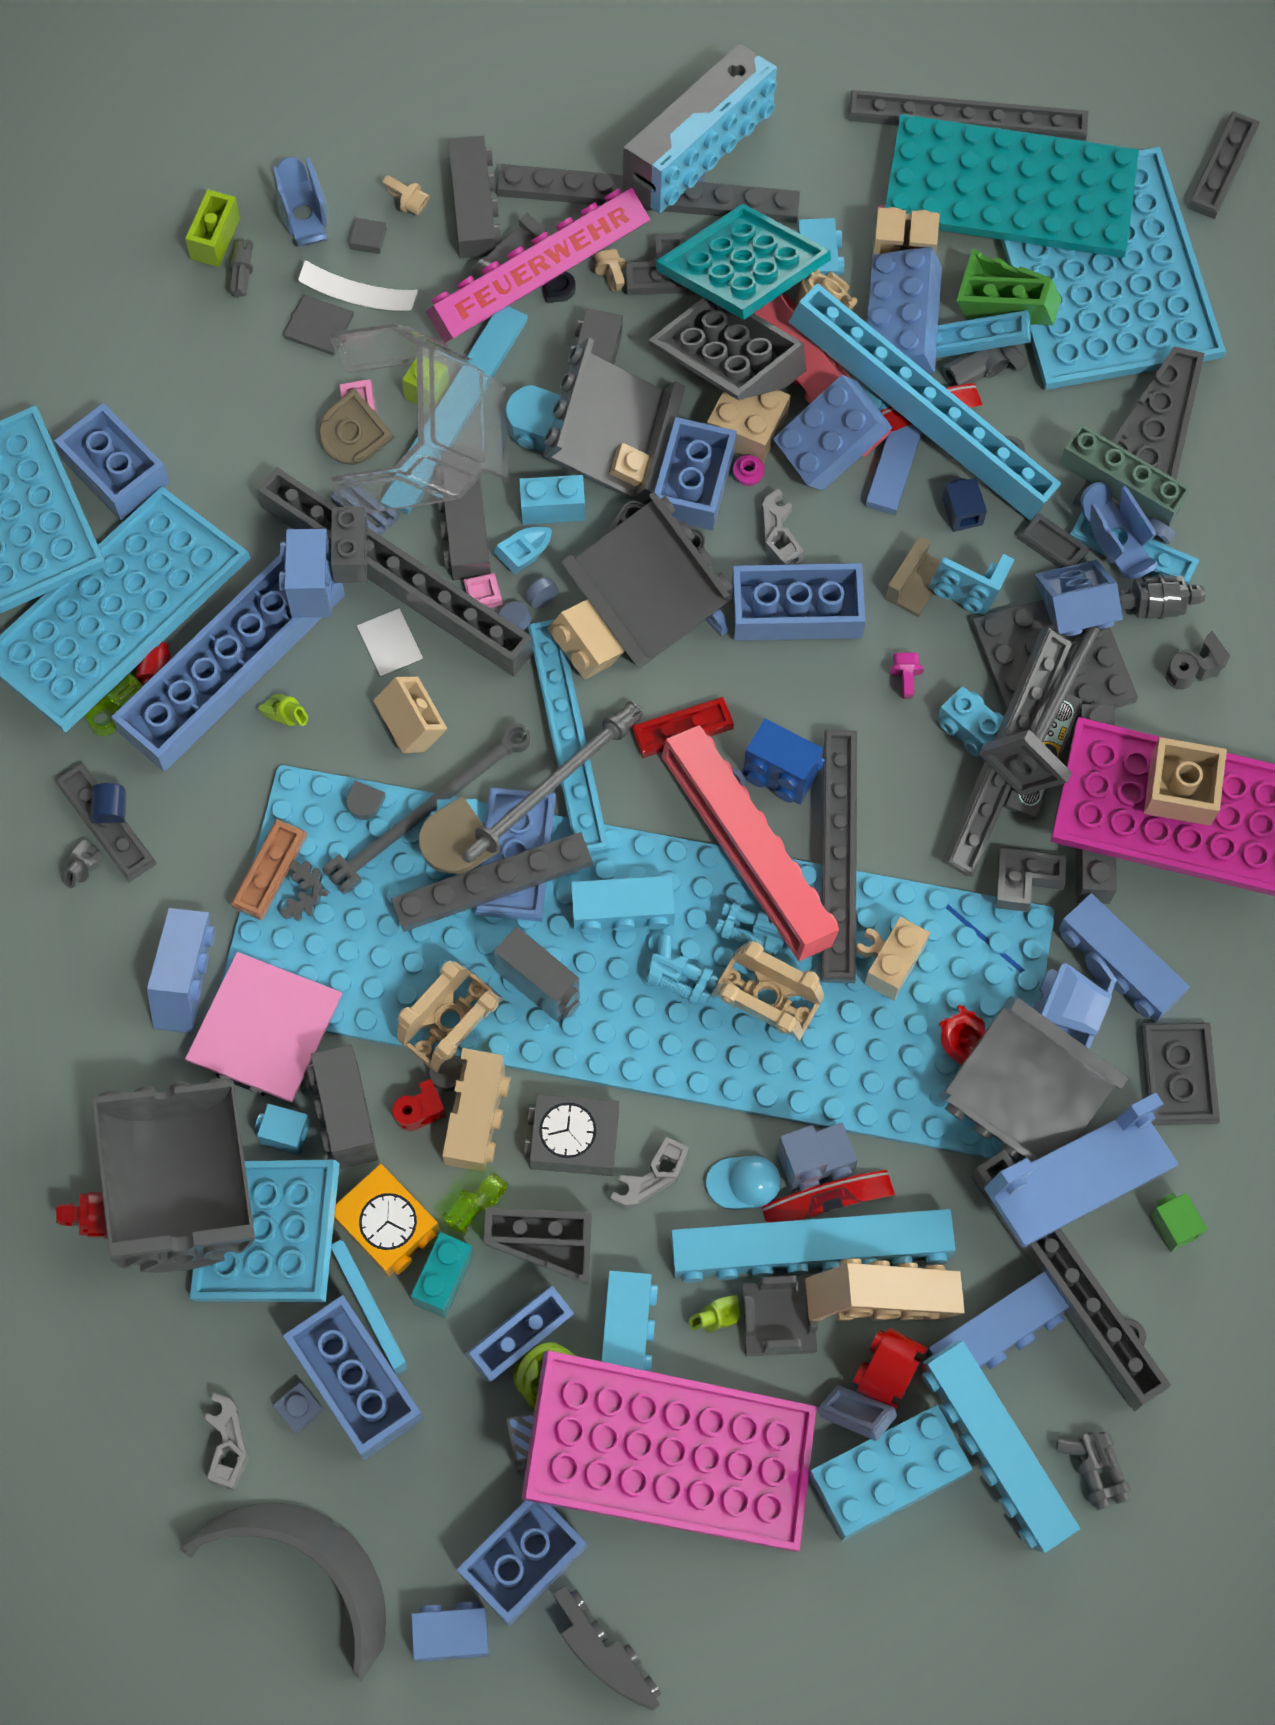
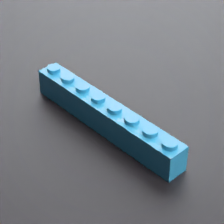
M951 1209L672 1230L671 1233L674 1279L682 1278L684 1283L701 1282L704 1276H717L718 1280H733L738 1278V1274L752 1273V1277L762 1278L772 1276L773 1271L787 1270L788 1275H801L808 1273L810 1268H822V1272L840 1266V1261L845 1259H861V1263L867 1265L874 1261H889L894 1267L902 1263H913L916 1260H926L927 1264L936 1265L948 1262L947 1258H952L956 1251Z

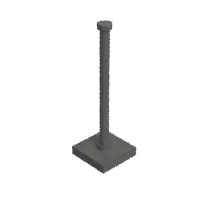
M1095 626L1086 628L1033 733L1028 729L984 743L978 754L1020 796L1068 782L1072 772L1043 744V741L1098 633L1103 631L1104 628L1098 629Z

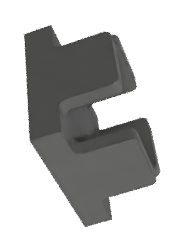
M796 1276L762 1277L760 1283L742 1284L746 1356L817 1353L816 1332L818 1321H809L805 1281H797Z

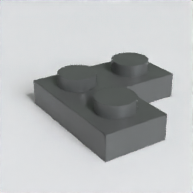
M685 234L655 235L656 260L686 241ZM656 261L626 262L627 295L689 292V289L658 272Z
M1000 848L995 908L1029 912L1032 886L1063 890L1066 880V856Z

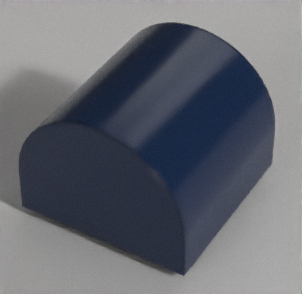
M114 783L94 785L91 793V822L125 823V788Z

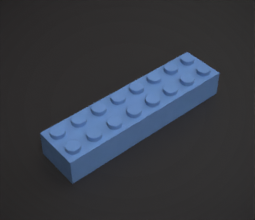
M280 555L112 716L118 733L163 772L167 771L323 618L292 617L289 605L284 606L283 591H280L279 573L284 571V561H281ZM333 572L331 609L345 596L343 584L334 582Z

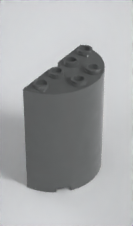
M222 1078L207 1080L203 1084L195 1085L180 1082L169 1087L170 1091L162 1093L156 1092L154 1087H141L134 1092L119 1093L118 1091H106L99 1096L92 1097L110 1259L115 1265L124 1269L132 1265H140V1272L151 1273L191 1270L225 1261V1253H242L253 1244L255 1234L233 1080L225 1081Z

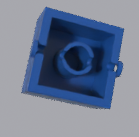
M765 718L746 749L743 774L751 784L757 787L765 786L774 791L783 801L789 803L793 801L801 805L826 759L822 758V747Z

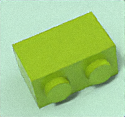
M207 189L185 238L191 260L220 267L241 219L236 197Z

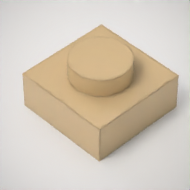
M622 442L616 448L609 474L637 487L643 481L649 455Z

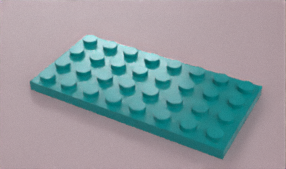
M900 114L885 208L895 207L900 210H906V214L919 210L940 213V231L1125 258L1139 149Z

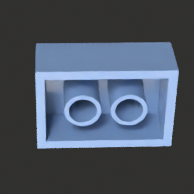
M841 375L773 439L805 483L810 487L824 491L889 432L892 426L858 381Z
M104 403L54 440L61 459L120 520L142 505L161 486L165 487L170 483L164 464Z
M675 417L655 493L660 499L663 496L667 497L676 509L672 516L678 521H684L687 525L714 530L735 452L736 430Z
M525 1500L457 1569V1572L510 1627L587 1549V1543L551 1505Z

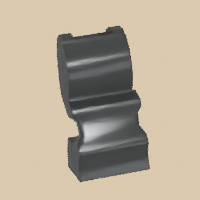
M1213 631L1206 636L1201 647L1200 655L1202 657L1185 649L1178 652L1172 658L1166 673V679L1173 688L1186 689L1192 685L1195 677L1200 681L1209 677H1218L1220 671L1226 667L1230 655Z

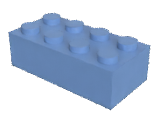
M932 247L873 254L867 324L928 374L935 373L942 276L941 263Z
M862 563L733 566L734 641L851 639L863 637L866 621Z
M343 1295L283 1335L364 1461L424 1420L419 1408Z

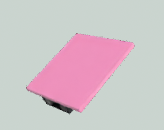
M237 952L185 1060L215 1072L217 1078H222L225 1081L233 1080L234 1085L262 1096L268 1093L292 1103L305 1077L307 1066L311 1064V1053H316L343 994L330 987Z

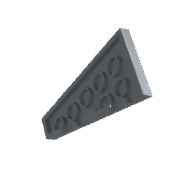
M1176 346L1173 347L1147 390L1144 391L1137 405L1112 440L1116 445L1175 480L1177 479L1205 354ZM1085 482L1072 504L1081 506V495L1092 484L1091 482ZM1112 496V500L1120 511V500Z

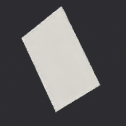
M400 608L357 625L380 676L423 659Z

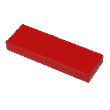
M720 697L632 725V733L643 759L663 752L666 739L700 725L706 735L714 736L733 730L734 722L724 697Z

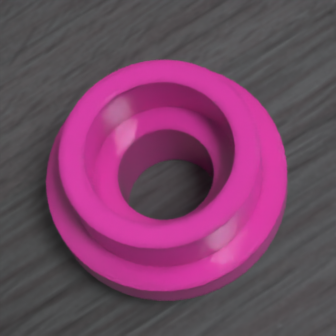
M744 455L734 463V477L742 485H755L764 476V464L756 456ZM744 467H752L754 470L746 471Z

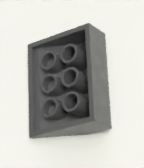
M704 297L649 339V345L737 400L784 389L806 372L803 342L755 313L743 320Z

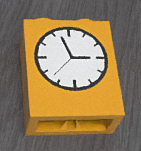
M382 1164L378 1165L335 1205L334 1221L388 1278L394 1272L397 1275L402 1273L412 1263L410 1258L420 1248L423 1251L428 1249L438 1238L436 1234L440 1230L438 1222Z

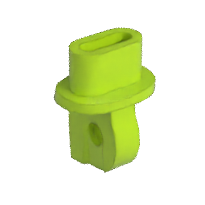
M274 694L258 707L261 715L286 726H294L296 724L305 726L308 722V715L304 708L292 696Z
M738 1296L723 1297L702 1308L700 1313L689 1318L690 1328L693 1331L704 1328L707 1332H714L719 1328H728L734 1325L741 1316Z

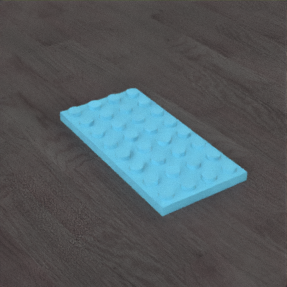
M162 486L98 544L106 561V567L45 593L0 635V680L64 733L73 727L127 676L153 648L162 643L251 559L247 550Z

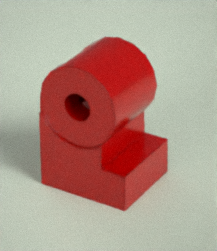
M432 1079L419 1084L422 1093L414 1097L409 1095L402 1096L395 1101L392 1109L393 1117L398 1126L403 1130L414 1131L447 1117Z

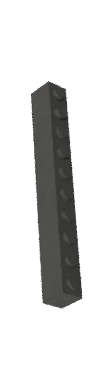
M276 467L257 488L261 507L293 529H326L331 549L332 507L337 506ZM368 528L367 579L513 677L519 672L533 654L532 636Z

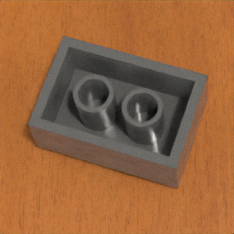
M352 1044L311 1053L313 1065L307 1066L315 1096L320 1095L319 1098L314 1099L321 1127L327 1128L326 1131H321V1136L328 1160L335 1159L340 1163L339 1169L379 1160L359 1066Z

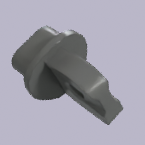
M82 840L69 857L63 876V883L69 888H73L78 882H85L90 876V871L97 868L100 863V850L91 845L88 840Z

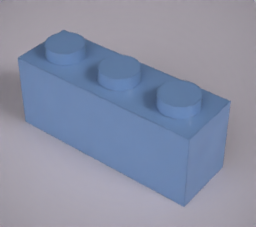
M553 1286L546 1287L465 1352L464 1355L484 1381L491 1382L574 1315V1313Z

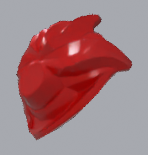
M958 1005L959 1013L953 1014L949 1018H943L939 1026L941 1027V1043L945 1052L954 1061L962 1065L986 1030L985 1022L981 1017L977 1016L974 1011L967 1010L964 1006Z

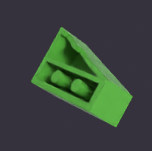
M972 248L956 301L966 320L1028 310L1030 324L1054 326L1061 297L1052 278L1021 266L1019 268L1006 264L1000 258L992 259L982 255L979 250Z

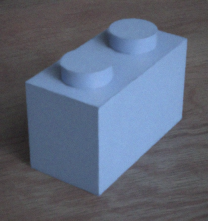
M478 1602L458 1603L457 1610L442 1611V1605L421 1606L420 1613L412 1614L413 1653L416 1662L489 1656L486 1608H479Z

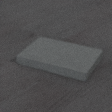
M1210 1022L1142 1024L1141 1037L1147 1097L1157 1093L1164 1103L1154 1113L1156 1119L1151 1123L1153 1125L1218 1124L1220 1122Z

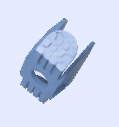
M286 157L277 164V167H273L278 212L289 234H294L297 247L305 246V244L310 245L312 242L313 244L318 243L319 240L320 242L328 239L323 227L327 225V205L317 173L310 158H305L310 179L309 183L303 162L296 157ZM300 206H307L311 208L312 215L308 219L299 220L293 215L295 209Z
M1095 482L1089 485L1081 495V507L1083 515L1089 522L1090 534L1094 536L1098 546L1105 553L1110 564L1115 563L1123 577L1129 579L1138 578L1153 571L1158 566L1156 559L1148 556L1143 546L1156 535V531L1127 486L1121 488L1119 511L1112 500L1110 488L1105 483ZM1119 528L1125 531L1127 534L1126 543L1122 545L1111 529Z
M1094 954L1086 958V965L1099 986L1070 965L1064 963L1060 965L1058 972L1054 969L1046 972L1039 989L1041 999L1035 1001L1032 1006L1033 1009L1088 1049H1090L1094 1036L1097 1035L1117 981L1105 962Z

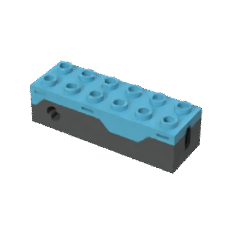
M738 44L624 146L623 190L627 191L633 188L639 200L659 214L669 205H674L685 190L692 188L707 170L710 171L716 166L720 158L726 153L732 152L736 144L744 136H749L756 125L763 119L771 116L775 108L774 94L777 86V67L741 44Z

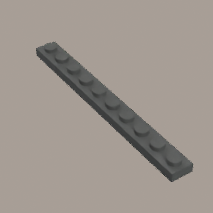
M501 164L497 194L502 197L590 205L596 202L600 206L606 203L604 197L618 188L621 189L622 193L625 191L623 190V175L510 164ZM697 182L692 188L685 190L674 205H669L664 211L723 217L741 204H745L777 222L797 223L800 191ZM641 202L645 210H653Z

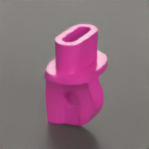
M895 653L893 655V666L890 667L889 673L893 676L901 677L902 698L911 699L914 696L913 676L921 675L924 672V667L919 665L918 653Z

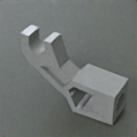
M777 489L767 495L762 504L761 512L764 519L765 538L764 552L776 565H797L803 561L804 551L789 529L782 528V524L792 512L793 506L790 502L785 506L776 505V502L782 500L783 495L780 489ZM776 541H783V545L786 546L778 550L775 544Z
M665 1137L650 1165L651 1172L642 1178L621 1175L619 1184L626 1186L629 1192L626 1195H619L613 1192L610 1202L624 1208L638 1207V1204L669 1185L677 1183L689 1154V1147ZM662 1159L676 1165L672 1172H658Z
M213 1393L211 1401L222 1405V1412L217 1416L206 1413L204 1419L221 1433L223 1444L218 1445L207 1480L212 1484L236 1491L249 1461L238 1415L239 1409L230 1398ZM229 1450L239 1456L237 1457L238 1462L235 1469L222 1465L223 1458H226L225 1452Z

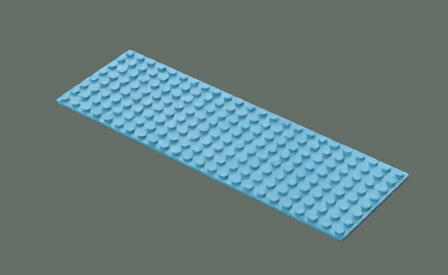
M281 765L277 768L253 862L276 819L304 830L307 833V838L294 861L303 865V862L308 861L312 866L311 874L314 868H318L322 874L319 881L322 883V889L329 891L328 897L321 896L319 904L314 905L313 916H308L303 911L300 921H296L293 917L284 919L281 911L288 907L287 899L292 898L298 902L300 901L298 893L303 891L300 887V883L303 881L294 882L291 876L295 872L290 868L263 921L245 913H239L222 982L236 953H242L342 992L343 995L325 1031L326 1033L404 1047L397 1039L398 1023L400 1022L398 1021L399 1013L404 1008H411L440 977L441 967L444 963L448 961L458 962L500 994L503 999L498 1003L497 1009L489 1013L486 1019L483 1018L460 1043L453 1057L461 1058L462 1048L503 1055L505 1067L825 1128L843 1122L846 1132L988 1159L1002 1151L1000 1147L1003 1143L993 1136L990 1140L985 1139L972 1129L975 1125L974 1122L967 1117H964L961 1121L944 1109L947 1103L939 1097L962 1065L954 1061L945 1052L941 1043V1027L939 1023L943 1018H949L953 1014H958L957 1006L961 1005L967 1010L974 1011L977 1016L981 1017L985 1022V1030H987L1010 996L1020 998L1031 1007L1035 1001L1041 999L1039 989L1046 975L1055 915L1052 907L1031 903L1029 912L995 908L996 896L856 871V948L858 943L866 947L873 945V941L864 936L867 928L877 931L881 940L886 942L900 916L930 932L927 944L895 1001L865 985L868 971L876 959L875 956L864 957L856 951L855 983L821 982V952L798 961L785 942L782 947H779L778 952L771 956L803 973L804 971L816 973L824 993L822 1003L800 1042H798L795 1037L787 1033H780L776 1030V1027L738 1007H731L730 1003L723 1002L717 996L713 997V989L709 987L705 990V992L711 994L706 1006L698 1004L696 1007L690 1004L686 998L684 999V997L678 996L671 991L669 992L659 985L655 987L646 981V974L649 973L647 971L648 963H651L653 954H658V936L663 934L671 936V957L677 959L684 956L689 959L688 963L702 970H705L706 967L713 970V975L719 977L720 980L736 950L744 945V942L731 938L729 940L722 938V933L715 931L719 918L725 921L728 918L721 915L725 902L731 905L733 902L742 904L741 908L759 914V911L765 912L720 845L604 824L610 853L591 856L593 866L546 882L542 922L475 915L474 907L403 932L391 898L459 875L455 873L439 874V871L434 870L426 863L421 854L419 835L423 824L431 814L358 870L356 873L361 877L362 882L349 893L343 895L339 890V887L348 880L347 878L338 885H334L330 880L339 869L328 876L322 869L339 854L348 862L436 793ZM354 781L385 792L386 798L379 812L371 819H356L348 810L346 800ZM477 801L479 819L486 826L488 803ZM554 815L551 842L572 835L568 817ZM792 859V861H796L800 866L802 876L809 886L815 888L818 892L820 902L822 903V864ZM672 876L675 907L674 925H668L667 928L661 930H652L648 926L635 927L634 930L629 932L615 931V928L601 929L599 933L584 934L581 931H574L571 882ZM313 888L303 892L307 895H311ZM949 904L990 939L989 945L978 937L972 928L967 927L946 909L947 905ZM736 921L734 927L736 926L752 932L754 928L739 921ZM516 926L579 977L580 1005L570 1017L567 1018L564 1015L557 1023L497 973L494 950ZM1006 953L1026 971L1020 973L999 954ZM735 963L733 968L739 972L740 979L747 983L750 979L757 982L753 971ZM684 975L679 980L682 984L693 989L698 984V982ZM468 977L454 991V1003L460 997L465 999L469 995V986L472 980ZM765 989L758 994V999L772 1005L777 1001V996L772 990ZM800 996L788 998L792 1001L791 1006L797 1009L800 1007L813 1009L815 1005ZM473 1000L470 1005L472 1006V1008L478 1002V1000ZM448 1012L441 1018V1024L446 1028H454L460 1022V1017L455 1012ZM432 1027L420 1029L408 1043L414 1046L419 1041H427L431 1037L428 1032ZM436 1041L432 1046V1053L435 1051V1048L439 1044V1042Z

